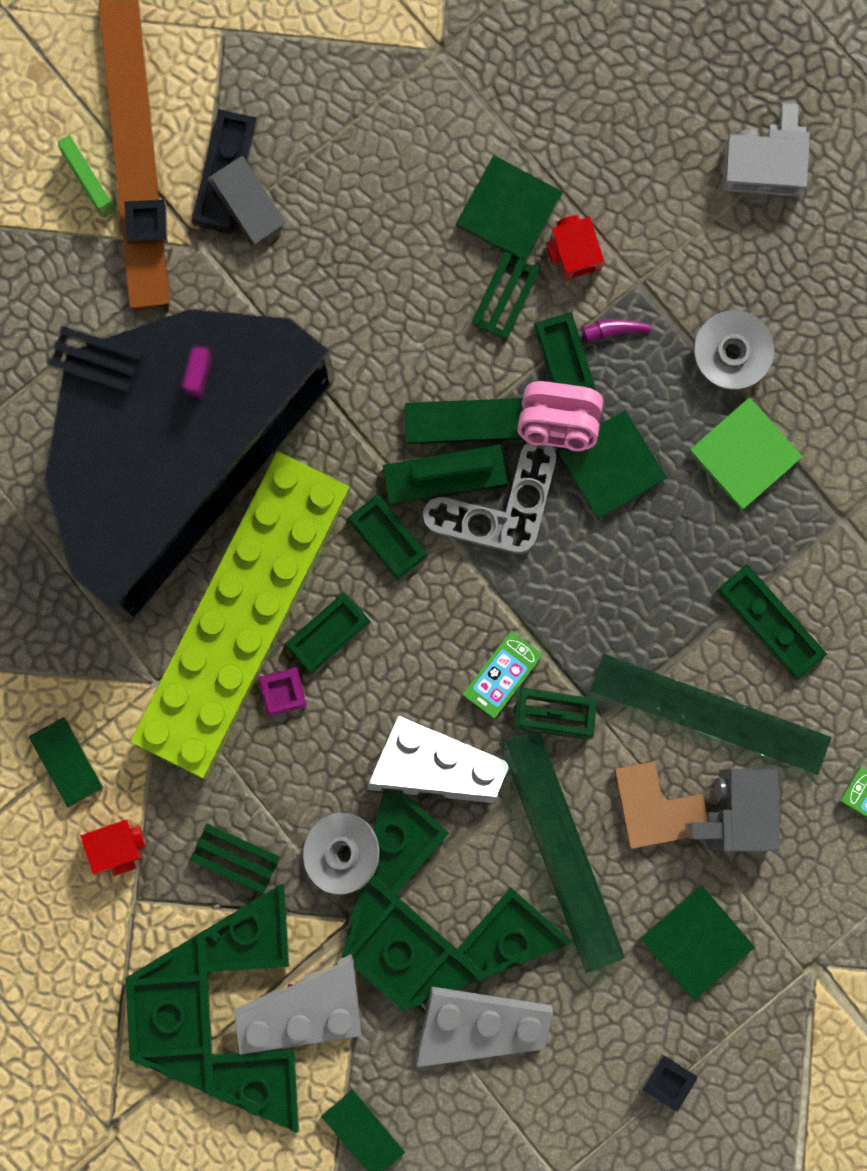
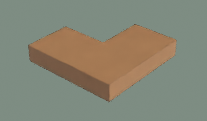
M655 761L614 769L630 849L685 839V823H707L703 794L663 801Z

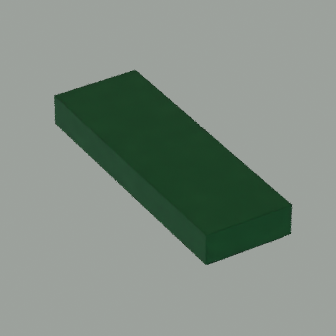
M523 398L404 403L406 444L524 440L517 431L520 413L524 410L522 407Z
M501 444L383 465L390 506L508 485ZM491 453L493 471L490 475L416 486L412 482V464Z
M748 564L743 566L716 590L719 596L795 681L799 680L827 655L824 649Z

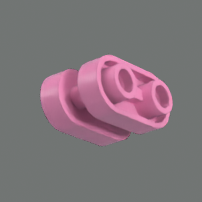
M545 381L532 382L525 387L522 400L524 410L520 413L517 431L529 444L583 451L597 443L599 433L598 420L601 417L603 398L597 391L587 387Z

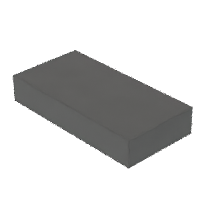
M243 156L207 178L251 246L286 224Z

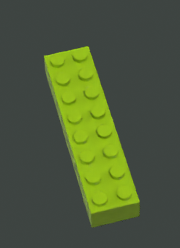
M279 451L276 452L130 740L131 743L201 778L208 779L351 494L350 486Z

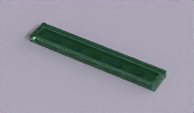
M606 654L602 655L589 691L598 696L814 775H819L832 738Z
M528 732L499 743L585 973L596 971L624 959L623 950L541 733Z

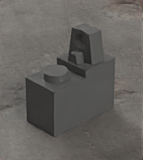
M778 769L719 770V778H716L714 783V796L716 802H720V810L707 812V823H685V839H708V849H713V851H780Z

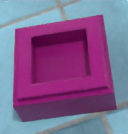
M195 346L194 349L192 348L183 383L185 391L190 396L203 398L212 361V355L208 349Z
M297 667L258 677L268 717L307 707Z

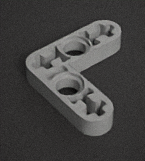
M529 443L523 447L506 512L446 497H437L431 499L423 510L425 527L436 535L512 554L528 552L533 548L537 539L556 463L554 448L548 445L537 446ZM536 448L544 450L543 457L549 459L548 464L542 463L540 465L537 478L545 477V484L533 478H520L521 472L530 475L532 460L526 457L527 454H534ZM531 486L539 492L540 501L535 507L525 508L518 503L517 493L522 487ZM439 506L447 507L448 515L458 517L459 509L466 510L467 512L462 520V533L453 531L457 525L455 522L444 521L442 527L436 526L435 518L429 516L430 512L438 511ZM512 510L523 516H536L534 523L529 519L526 520L524 533L530 535V540H523L520 546L513 545V538L507 536L508 530L515 531L519 517H511ZM484 515L490 520L491 530L487 535L477 537L469 531L468 522L473 516Z

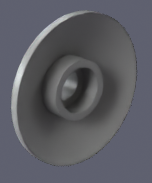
M739 310L720 312L708 319L700 328L694 344L695 361L703 376L714 385L730 390L748 388L759 382L769 371L774 358L773 338L767 326L750 313ZM729 346H734L739 350L740 355L737 359H730L726 356L725 349Z
M340 812L323 817L311 828L304 843L303 860L306 872L316 886L328 893L350 894L361 889L370 881L378 866L379 844L375 832L364 819L354 814ZM349 847L351 849V857L346 862L343 858V851Z

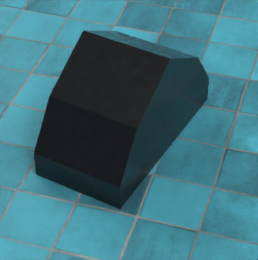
M187 309L104 338L105 340L143 353L130 394L62 372L44 480L72 578L129 624L335 381L329 349L291 318ZM89 345L78 347L79 349L130 365L131 359ZM194 346L208 349L212 355L203 398L188 395L183 387L192 348L194 349ZM67 354L65 355V362L122 381L126 377L124 373Z

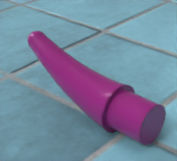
M625 319L597 320L594 324L581 328V333L586 343L623 333H650L652 331V327L649 324Z

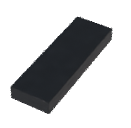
M218 109L191 223L193 226L231 234L234 219L207 178L241 156L248 163L258 122L257 117Z

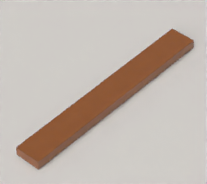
M98 0L130 309L134 311L171 307L164 243L128 244L126 241L125 202L160 200L139 0Z

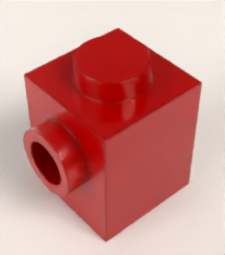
M571 215L556 222L557 226L552 227L551 240L546 242V248L552 265L559 264L563 280L567 281L601 271L605 261L591 217L580 219L579 215Z
M130 819L80 835L92 874L111 870L114 877L135 870L137 868L134 861L143 859L141 850L147 848L141 826H133Z

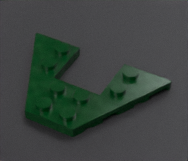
M384 788L373 830L379 844L378 866L370 881L358 890L342 958L351 954L354 968L397 1007L405 1011L427 1002L431 987L457 990L572 943L565 934L510 887L459 947L453 946L396 895L446 838L449 832L407 795L403 794L401 790Z
M285 884L278 885L125 977L130 1061L153 1069L177 1082L180 1081L203 1091L209 1096L244 1109L250 1114L260 1116L291 1130V1132L299 1133L295 1048L266 1050L239 1054V1052L213 1054L208 972L290 966Z

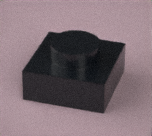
M165 199L125 202L126 241L128 244L168 242Z
M662 1054L641 1090L678 1112L698 1076Z

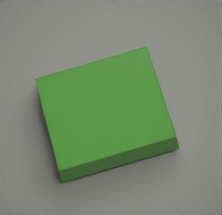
M750 397L689 450L690 454L741 511L803 457Z

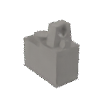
M782 103V107L779 110L778 125L770 124L767 137L760 136V133L754 130H739L736 132V135H729L725 144L722 191L802 196L807 187L810 132H806V127L798 126V104Z

